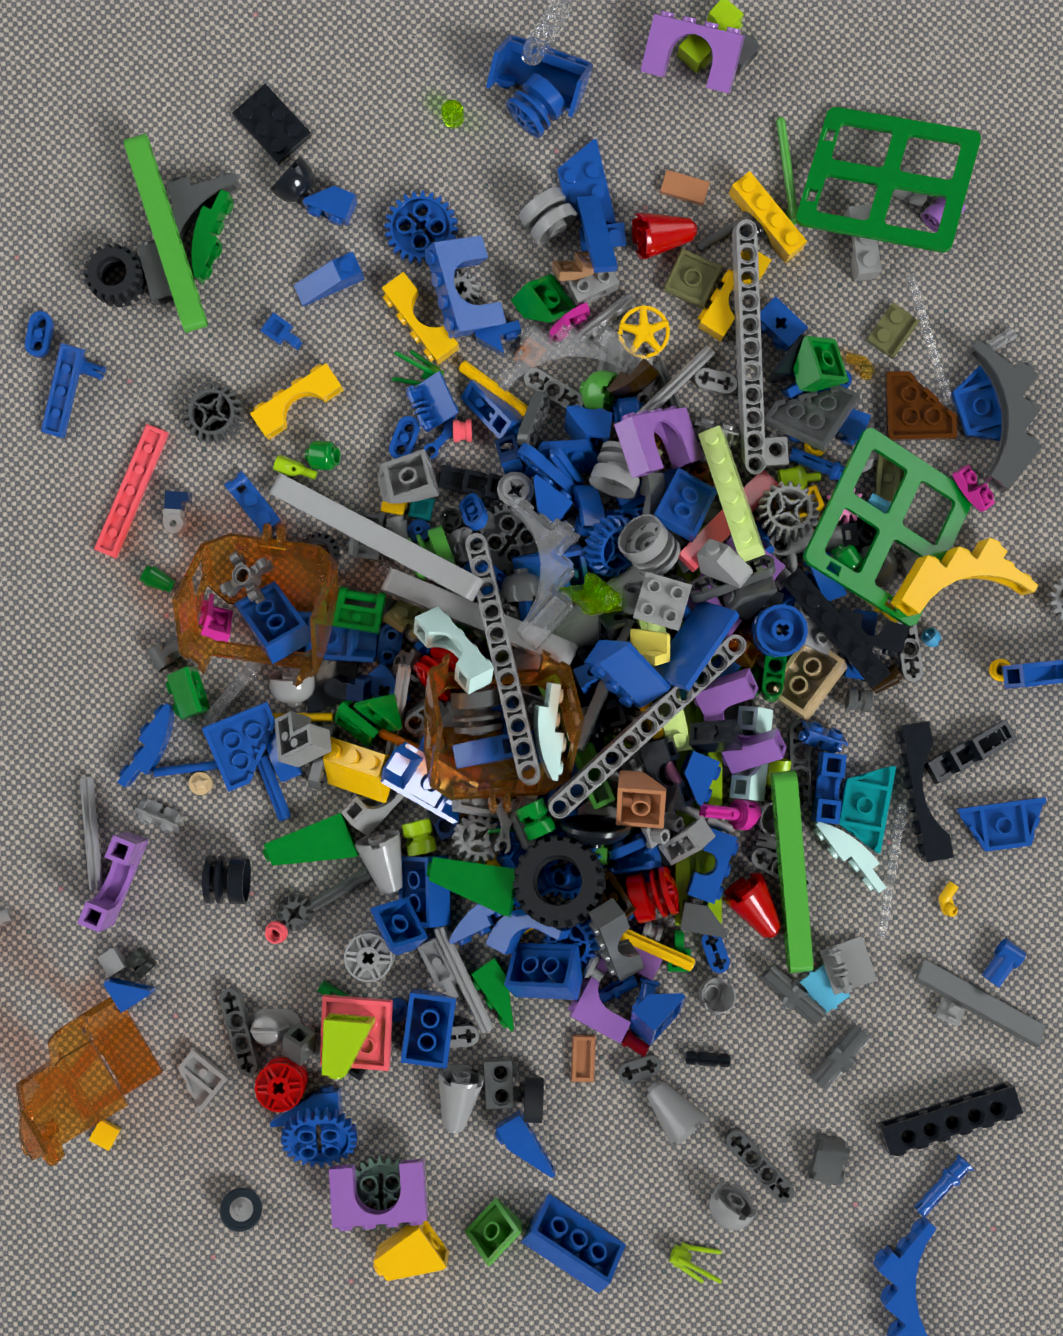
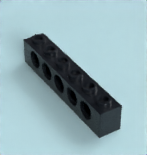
M1006 1081L878 1122L877 1125L885 1150L890 1156H901L906 1154L907 1150L913 1148L923 1149L928 1147L929 1143L935 1141L945 1142L950 1140L951 1136L957 1134L967 1135L972 1133L973 1129L979 1127L989 1128L994 1126L995 1122L1001 1120H1014L1017 1118V1115L1023 1114L1015 1086ZM998 1102L997 1109L990 1111L991 1104ZM976 1109V1115L968 1118L969 1111ZM949 1116H954V1122L946 1125V1119ZM927 1123H933L932 1129L924 1132V1126ZM905 1130H911L910 1136L902 1139V1133Z

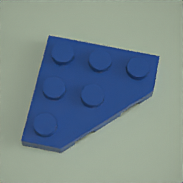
M267 701L202 727L228 792L251 782L266 748L268 739L275 727V720Z

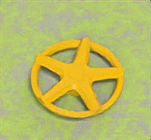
M645 305L635 307L628 311L620 322V342L623 348L635 357H653L660 353L668 343L670 336L669 322L664 314L654 307ZM640 310L638 325L625 323L632 313ZM647 310L656 313L662 321L649 324ZM665 328V339L660 346L653 334ZM623 330L636 336L630 348L623 339ZM643 342H647L655 350L649 354L636 353Z

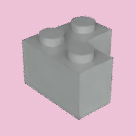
M290 711L274 719L279 762L300 767L332 751L329 730L311 724L310 717Z

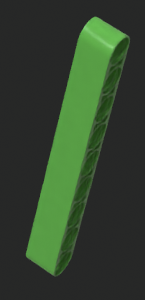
M146 133L124 139L123 142L183 329L185 333L208 327V321Z
M795 770L771 773L770 778L786 963L789 973L813 971L798 778Z

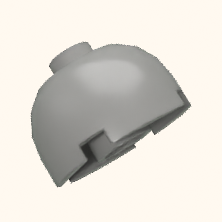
M290 667V672L283 673V669H279L270 673L268 677L272 695L280 702L288 703L290 707L301 705V702L307 700L313 694L315 677L314 671L312 672L311 668Z
M722 1182L713 1191L709 1200V1210L719 1227L738 1231L751 1223L757 1213V1207L753 1208L752 1204L754 1201L746 1191L734 1184L730 1188L725 1186L726 1182Z

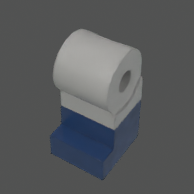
M165 491L163 527L167 532L175 535L185 532L187 528V522L184 518L185 504H192V494L188 492Z

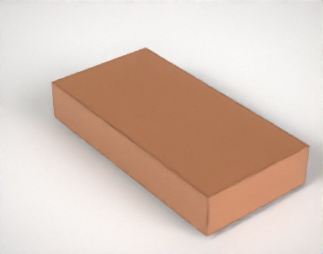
M666 170L660 194L703 206L710 182Z
M572 1035L571 1082L594 1083L596 1035Z

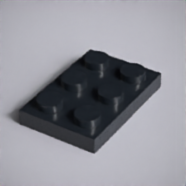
M266 83L232 113L233 117L278 166L312 136L311 132Z

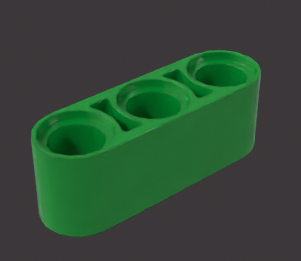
M765 655L760 691L762 698L768 702H774L781 696L784 687L787 656L773 658ZM775 662L780 666V670L777 672L771 671L768 665ZM774 685L777 687L778 692L770 694L766 691V686Z

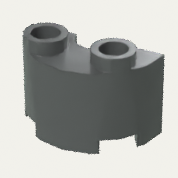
M817 1133L813 1147V1158L809 1163L806 1178L832 1185L842 1184L844 1180L843 1165L849 1159L850 1149L845 1147L844 1139Z

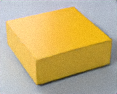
M101 1118L92 1132L89 1141L109 1151L122 1128Z

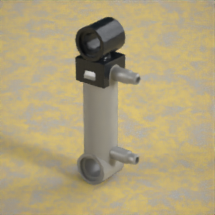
M857 522L841 524L835 527L825 550H833L840 544L844 547L850 544L854 547L870 545L877 534V530L866 522L858 527ZM864 528L871 531V539H866L863 536ZM815 529L812 533H807L804 539L798 537L797 542H794L790 537L788 542H784L783 550H777L774 547L776 534L769 538L770 543L774 547L776 557L787 555L791 573L798 566L796 554L805 552Z

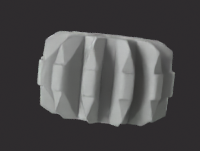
M456 271L454 278L456 290L460 291V288H464L465 293L462 291L460 297L466 302L475 305L473 299L480 298V294L476 292L480 290V285L474 284L476 281L475 276L468 279V272L465 271L463 276L460 277L459 272Z

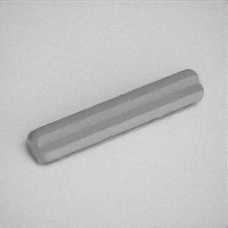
M629 293L624 295L578 329L576 332L578 338L582 342L586 341L635 304L634 298Z

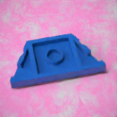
M593 139L557 169L561 191L565 195L564 204H571L577 212L576 218H579L575 203L576 197L599 195L606 223H615L616 220L597 139Z
M979 365L951 393L966 437L1000 441L1002 420L998 397L989 377Z
M589 439L542 442L538 447V451L554 466L556 465L550 459L549 451L559 447L579 474L592 473L595 464L599 463L597 457L600 451L594 448L593 443ZM524 465L522 467V473L527 477L535 476L536 474L540 476L530 466Z
M1046 797L956 808V812L983 851L1026 847L1032 845L1035 836L1034 831L1038 827L1039 815L1042 806L1046 803Z

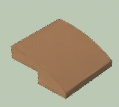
M575 252L574 261H552V271L559 281L576 280L594 274L589 252Z

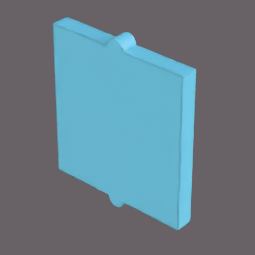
M824 964L815 971H809V975L799 981L807 989L809 995L826 1009V1013L831 1009H837L838 1004L850 997L849 993L844 994L843 992L834 995Z

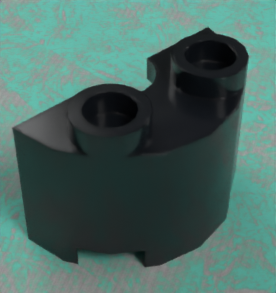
M619 698L605 702L589 742L600 741L602 736L609 734L617 736L624 730L627 721ZM588 706L575 709L579 728Z

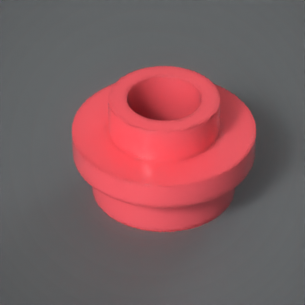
M272 921L265 928V937L270 943H281L288 936L286 926L279 921Z

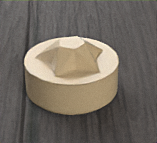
M197 772L189 780L190 790L197 795L207 794L213 787V779L206 772Z

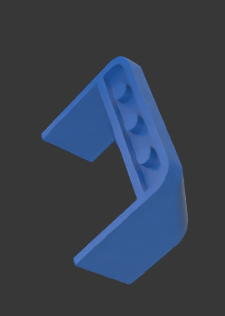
M509 35L494 52L486 88L490 89L496 82L497 86L509 89L510 86H515L516 83L523 85L532 74H539L547 79L561 94L567 105L566 111H569L568 117L572 118L581 103L593 64L585 59L537 42Z

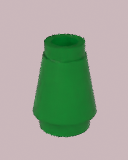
M147 565L139 581L144 583V586L168 593L172 591L176 583L175 580L155 565L153 567Z

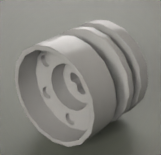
M604 442L597 457L599 463L593 467L589 482L594 488L609 496L631 499L635 496L638 489L639 478H632L620 442Z
M651 514L641 515L631 520L623 528L618 538V548L644 576L646 572L659 576L666 573L676 563L680 554V544L662 522Z
M368 928L357 933L347 945L344 953V962L349 974L355 979L363 982H374L387 974L394 963L396 955L389 950L379 929ZM372 952L374 954L372 960H366L364 958L366 953L370 954Z

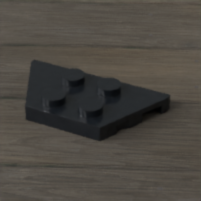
M312 659L311 669L312 672L314 671L315 689L308 698L307 713H313L343 701L344 699L333 698L326 694L324 689L325 682L338 674L345 675L348 679H356L359 662Z

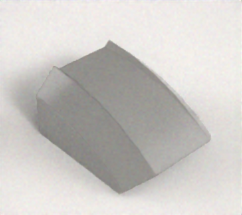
M425 449L380 465L378 482L384 502H414L438 496L440 493L433 466Z

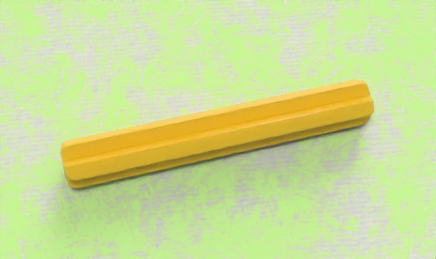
M466 360L460 364L458 369L462 374L484 386L515 408L524 417L528 405Z
M630 929L620 939V941L629 939L634 947L687 971H691L695 965L693 957Z

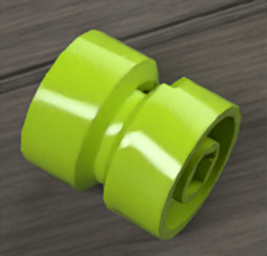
M430 818L401 825L403 835L408 839L406 843L408 856L437 850L435 837L430 835L433 831Z

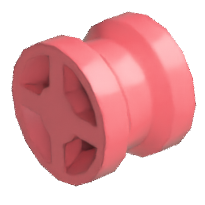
M458 419L453 420L454 443H458L460 440L472 442L471 419H467L465 422H460Z

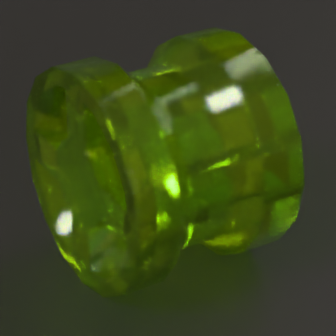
M457 100L446 101L441 108L443 123L448 128H458L463 124L465 118L463 106Z

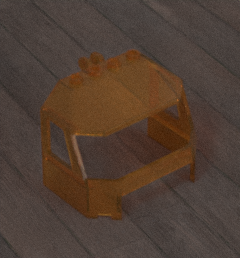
M265 523L263 526V537L229 533L201 543L172 598L179 654L185 659L191 658L198 664L197 669L205 674L213 656L272 664L261 646L216 641L201 635V626L198 625V618L207 586L227 604H234L247 597V591L244 587L233 597H228L227 594L223 595L219 588L223 583L232 580V572L235 566L231 563L228 555L234 551H237L239 555L243 554L248 567H252L256 561L265 557L266 561L271 560L274 569L261 575L262 580L258 588L261 589L275 581L296 611L312 612L310 617L312 649L306 653L295 651L272 664L300 668L295 682L296 687L303 683L304 679L309 676L313 677L318 673L327 650L339 592L338 563L321 545L285 541L286 528L283 525H279L277 528V539H271L272 528L271 524ZM201 562L202 578L195 596L192 578Z
M543 650L539 669H517L521 686L538 685L546 690L547 682L561 684L563 700L560 703L558 731L564 733V737L567 731L568 740L571 742L568 757L566 758L565 751L561 753L560 761H563V771L561 775H558V781L548 778L540 763L541 777L534 785H526L519 779L514 758L456 769L452 745L502 735L499 729L483 735H467L454 733V727L443 728L438 697L446 689L462 687L454 679L455 672H448L449 653L443 657L442 662L438 666H433L428 671L425 692L423 750L429 786L450 800L488 798L490 813H496V798L502 797L504 811L510 812V797L545 795L571 778L584 724V716L570 665L563 661L557 662L551 658L550 653ZM494 671L492 683L484 687H498ZM504 677L502 684L504 686L511 685L514 682V677ZM534 768L523 772L525 779H531L535 776Z
M111 997L56 1030L47 1041L51 1060L16 1083L19 1140L23 1153L29 1156L31 1161L43 1157L48 1165L56 1166L65 1156L62 1147L64 1143L128 1106L129 1103L124 1095L163 1072L129 1012L125 1010L121 1013ZM101 1055L104 1056V1058H105V1060L107 1061L108 1065L110 1066L112 1072L114 1073L115 1077L117 1078L118 1082L120 1083V1085H121L120 1088H119L118 1084L116 1083L115 1079L113 1078L112 1074L110 1073V1071H109L108 1067L106 1066L105 1062L103 1061Z

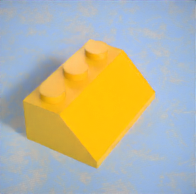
M330 737L332 751L323 756L328 784L386 803L391 788L381 783L382 769L390 756Z

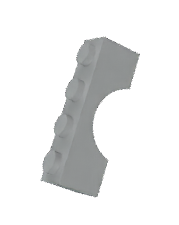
M390 789L386 803L365 796H356L341 814L353 827L369 836L404 796L393 789Z

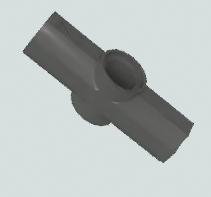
M774 963L761 976L760 979L778 995L779 1000L787 1008L795 1010L812 1026L823 1018L826 1009L809 995L807 989L795 979L792 980Z
M854 1024L839 1042H835L828 1049L824 1061L810 1077L827 1091L841 1073L847 1072L856 1061V1055L871 1037Z

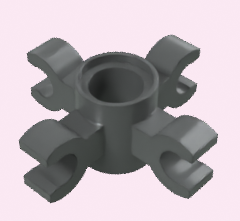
M234 551L228 555L235 569L232 572V580L219 586L222 594L233 597L244 587L251 602L255 600L256 604L264 601L265 597L258 587L261 584V575L274 569L271 560L266 561L265 557L256 561L255 565L248 567L243 554L239 555L237 551Z

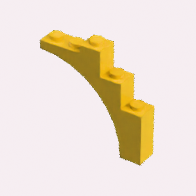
M990 537L978 541L972 553L968 549L958 546L948 550L941 562L936 557L930 555L918 558L891 601V604L909 617L919 614L929 600L941 589L958 580L981 579L993 581L1012 589L1021 596L1034 593L1038 584L1032 580L1030 575L1018 570L1013 562L1004 559L1008 551L1001 546L998 540Z

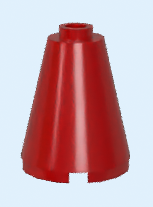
M640 212L636 213L637 218L632 220L633 244L638 245L639 250L635 252L638 258L642 260L691 242L694 236L697 235V225L691 218Z
M759 872L750 873L751 878L746 880L743 877L739 878L725 890L726 898L722 897L723 901L763 938L775 937L780 931L781 923L764 877Z

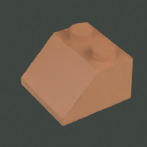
M620 770L616 825L663 829L666 788L644 772Z

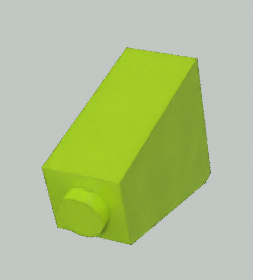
M328 1014L324 1019L322 1075L329 1076L330 1079H342L347 1075L375 1023V1017Z

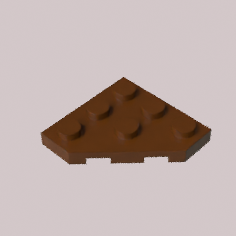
M891 371L885 373L886 432L889 439L892 441L953 440L957 438L956 414L950 409L948 410L939 401L940 399L927 387L920 384L910 371Z

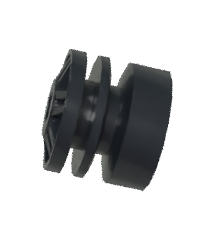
M207 855L201 881L203 899L206 904H212L214 900L217 904H222L226 894L230 904H247L251 886V863L249 856L233 855L227 866L224 855L218 856V859L215 855Z

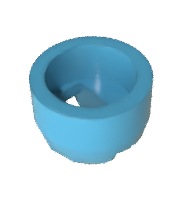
M930 627L921 634L920 639L926 646L936 647L939 645L938 642L941 641V635L934 627Z

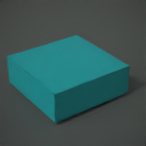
M428 498L411 502L408 517L431 522L435 499Z

